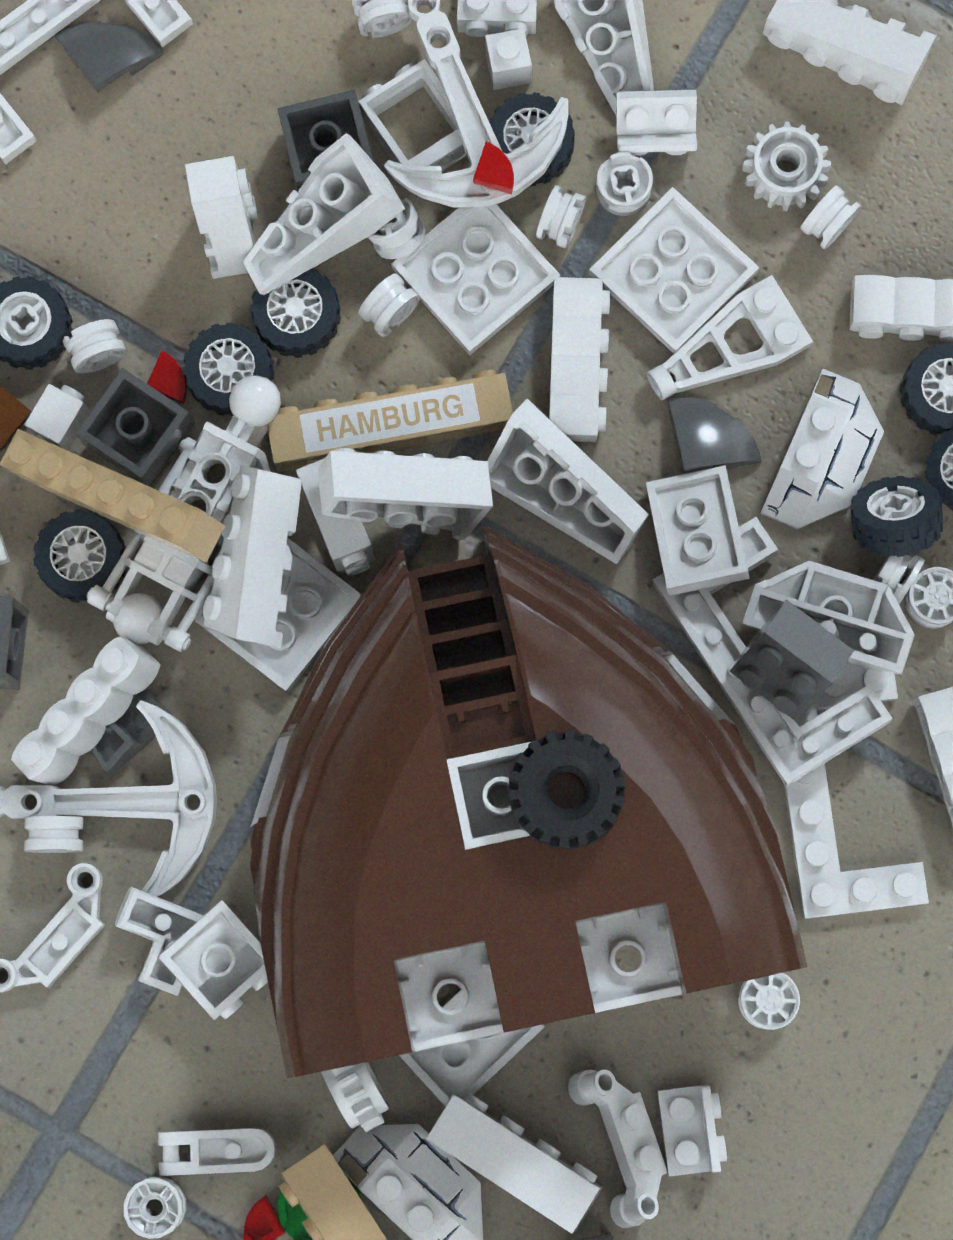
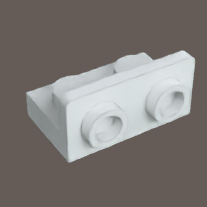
M696 90L616 92V142L618 152H630V155L643 156L648 152H666L670 155H682L687 153V151H696Z
M709 1085L658 1090L657 1096L668 1176L721 1172L720 1162L727 1161V1151L724 1135L716 1136L714 1119L721 1118L718 1093H711Z

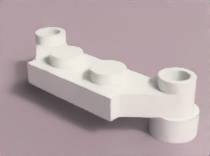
M87 863L75 865L67 875V885L73 893L71 899L16 960L0 959V971L4 968L8 971L7 981L5 983L0 982V993L7 992L13 987L42 983L45 987L50 988L105 926L100 920L103 877L98 868ZM91 874L93 883L89 888L85 889L82 880L86 875Z
M589 1069L575 1073L568 1083L569 1095L578 1105L587 1106L595 1103L599 1107L627 1188L626 1193L619 1194L612 1200L610 1205L611 1217L614 1223L621 1228L639 1226L645 1220L652 1219L657 1215L659 1205L656 1198L661 1177L668 1173L641 1093H631L615 1080L614 1075L608 1070L595 1071Z

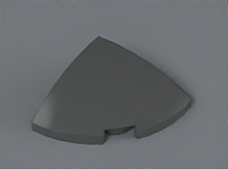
M101 21L87 22L72 26L55 35L58 43L76 67L80 68L97 93L128 71L132 76L164 54L151 38L127 25L105 24Z
M667 398L683 473L724 465L728 469L762 462L754 438L738 418H733L725 411L719 409L717 404L700 398Z
M146 689L133 695L127 711L118 720L106 725L102 738L92 748L96 759L109 774H112L127 763L156 737L153 728L136 707L140 700L158 706L173 715Z

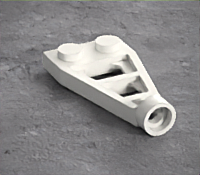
M773 275L737 294L665 363L648 371L646 375L657 397L660 400H664L675 393L777 366L811 347L813 340ZM746 318L753 325L763 345L757 351L742 355L734 354L724 340V335L736 321ZM711 342L716 347L724 363L708 371L699 372L690 360V356L706 343ZM669 373H672L675 376L676 382L673 381Z

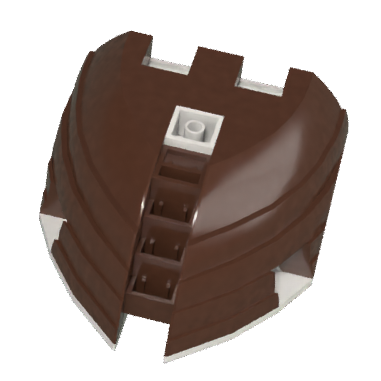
M489 527L482 528L487 555L411 571L407 569L403 545H398L325 643L279 735L250 827L252 850L250 868L254 884V898L262 955L287 1079L807 967L777 833L762 786L757 777L753 757L745 747L736 725L669 649L600 592ZM565 730H575L576 734L584 735L587 733L594 736L595 741L600 744L604 743L610 748V753L614 758L618 759L621 765L622 776L625 777L624 804L612 828L606 835L599 838L597 842L573 850H568V848L554 849L544 843H538L533 840L518 825L517 819L510 807L509 778L511 770H513L515 760L520 753H523L528 748V744L535 739L539 740L545 737V734L554 731L557 734L564 733ZM561 773L551 780L548 786V795L557 807L570 809L581 803L585 795V788L581 779L576 775ZM632 946L639 951L641 962L635 971L624 972L617 967L615 954L620 947ZM448 983L458 985L463 992V1002L455 1010L443 1009L437 1000L439 989Z

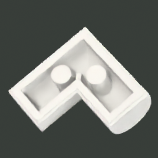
M130 887L118 911L115 926L154 941L138 981L178 996L182 984L157 956L203 915Z

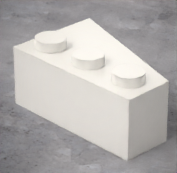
M234 156L185 164L191 204L199 232L204 234L206 238L204 250L206 257H209L212 278L217 279L248 273L243 261L255 245L251 220L258 219V214L246 169H238Z

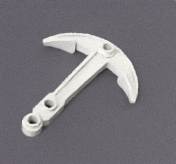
M408 0L409 14L417 22V34L430 66L437 71L471 167L442 174V167L411 166L388 160L384 165V169L395 181L413 194L450 207H486L519 195L544 175L561 148L567 127L568 99L560 98L549 117L530 133L529 143L509 154H505L514 172L512 195L474 184L473 178L485 142L495 145L500 150L501 147L462 64L460 47L447 15L440 11V0ZM422 5H428L431 11L429 13H420L417 9ZM435 40H442L446 43L443 48H434L431 44Z
M140 700L136 707L153 728L163 754H170L174 779L171 785L61 789L56 785H11L7 789L0 786V817L5 814L11 819H25L32 816L78 815L172 820L173 830L170 849L162 852L151 878L141 890L158 897L182 881L205 852L216 820V783L205 751L186 726L158 706ZM29 794L34 795L37 799V805L33 810L28 809L25 805V799ZM192 794L200 798V806L196 810L190 809L187 805V799Z

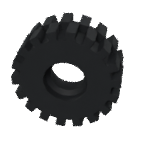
M565 730L564 733L555 734L554 731L545 734V737L539 740L535 739L528 744V748L523 753L519 754L509 778L510 807L517 819L518 825L533 840L538 843H544L554 849L568 848V850H573L597 842L599 838L606 835L612 828L624 804L626 785L625 777L621 773V765L618 759L612 756L609 747L604 743H598L594 740V736L587 733L580 735L576 734L575 730ZM572 773L583 782L585 795L581 803L576 807L563 809L557 807L550 800L548 786L551 780L558 774Z

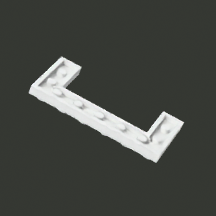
M27 0L1 19L0 75L101 0ZM124 0L161 47H164L193 25L191 17L177 0ZM0 93V158L7 164L37 142V140Z
M757 517L739 527L748 572L778 554V548ZM664 573L652 580L661 598L786 787L892 722L893 718L869 684L799 727L795 720L787 714L780 712L771 702L755 690L745 686L739 678L729 672L746 646L711 595L729 583L669 596Z
M846 663L834 683L795 722L801 727L818 716L817 710L829 709L869 684L881 702L897 700L895 674ZM825 763L786 787L784 784L803 919L929 903L923 862L840 872Z

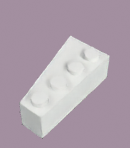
M837 0L776 1L766 19L763 35L767 36L773 45L781 49L790 48L802 54L804 59L810 64L817 67L825 66L837 72L839 77L849 84H861L873 91L877 98L887 103L896 102L903 105L926 62L937 36L924 30L920 37L904 31L906 28L905 23L890 18L888 24L873 20L868 9L855 4L854 6L849 5L842 8L837 6Z
M528 399L510 416L487 460L492 489L615 564H618L632 545L649 515Z
M340 448L330 451L318 468L322 515L367 523L379 517L384 518L388 527L401 529L411 523L421 525L422 533L437 535L440 529L452 531V538L465 540L493 507L488 461L473 460L468 456L448 459L434 458L433 455L427 453L404 456L395 455L391 451L359 453L350 448Z
M241 465L240 471L232 483V506L230 514L225 517L223 522L225 525L222 531L224 540L220 555L216 557L213 564L212 574L214 582L211 595L206 598L203 606V617L205 619L203 626L238 640L281 648L283 633L276 632L278 613L286 612L287 596L281 594L282 576L287 571H291L293 555L289 545H287V536H292L296 532L302 479Z
M469 1092L466 1093L464 1098L454 1094L426 1139L572 1234L576 1232L603 1188L595 1182L598 1176L577 1162L573 1168L558 1159L561 1152L542 1139H539L534 1144L523 1137L522 1133L525 1128L503 1115L501 1120L498 1121L485 1113L489 1105Z

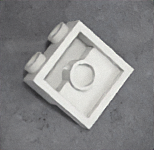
M458 0V32H465V34L472 37H483L488 35V33H501L524 28L526 36L528 34H536L537 0Z
M220 900L157 956L213 1020L220 1015L224 1020L227 1019L243 1004L239 997L249 988L253 987L255 991H258L268 982L260 942L223 900Z

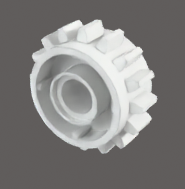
M785 122L784 127L777 129L771 124L765 136L759 132L755 135L753 142L756 146H747L745 156L749 159L744 161L742 171L750 174L746 177L745 185L746 187L754 186L756 190L754 198L756 200L761 197L768 201L767 207L769 208L777 204L782 205L783 211H788L789 205L797 204L801 209L805 206L807 197L816 200L820 193L818 187L826 186L828 177L823 173L829 172L831 161L823 160L828 152V147L819 146L817 142L819 134L810 135L805 131L806 126L803 124L796 128L791 127L790 122ZM783 160L790 161L795 165L796 170L784 172L778 168L777 163Z
M369 1062L321 1072L340 1112L351 1129L361 1125L365 1132H368L384 1123L382 1113L389 1110L390 1106Z

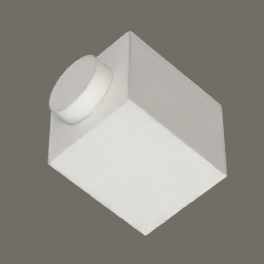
M524 28L485 35V52L493 90L532 83V63Z
M48 384L24 425L32 435L68 451L77 436L75 433L90 411L85 403L82 402L84 396L67 385H63L61 389H58Z

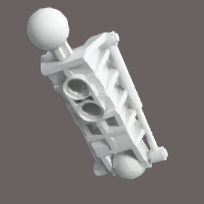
M258 375L245 377L232 388L229 404L233 418L226 431L206 421L197 441L189 437L182 439L178 447L180 456L158 490L187 504H191L196 500H204L206 503L205 513L222 524L225 517L230 514L233 501L231 493L232 483L235 476L239 473L241 465L270 472L265 453L247 443L255 427L264 426L275 418L279 412L281 399L276 385L268 378ZM223 464L226 468L223 480L214 484L209 483L207 473L211 466ZM135 531L134 537L103 587L96 585L89 590L87 603L102 611L108 610L106 619L113 622L114 628L120 637L138 645L151 642L157 646L164 640V644L182 652L191 643V635L187 633V630L212 590L214 561L211 566L209 564L220 546L222 547L224 538L221 533L206 563ZM144 540L145 542L143 543L142 547H141L140 550L138 551V553H137V555H136L134 561L131 560V559L133 558L134 554L136 553L137 549H138L139 546L141 545L142 541ZM126 567H130L115 597H113L112 590ZM204 572L209 574L198 594L192 592ZM143 575L173 590L164 609L153 596L145 593H134ZM185 598L193 600L179 626L171 628L170 626Z

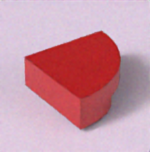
M485 142L473 183L512 195L514 172L508 157L495 145Z
M161 351L147 384L167 398L184 404L187 397V385L183 371L171 355Z
M267 1195L259 1199L249 1211L244 1225L243 1240H275L286 1233Z

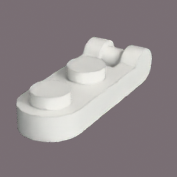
M260 1128L158 1132V1146H162L163 1162H159V1176L255 1172L263 1170L271 1164L276 1154L275 1140L270 1133ZM190 1144L191 1161H180L179 1145Z

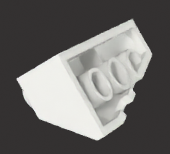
M554 0L558 14L572 33L576 46L590 65L594 78L615 115L616 92L654 91L643 0Z
M349 134L343 135L315 158L308 168L311 173L299 191L293 190L286 200L289 205L277 222L268 225L244 259L243 264L260 294L265 295L369 237L405 209L389 179Z

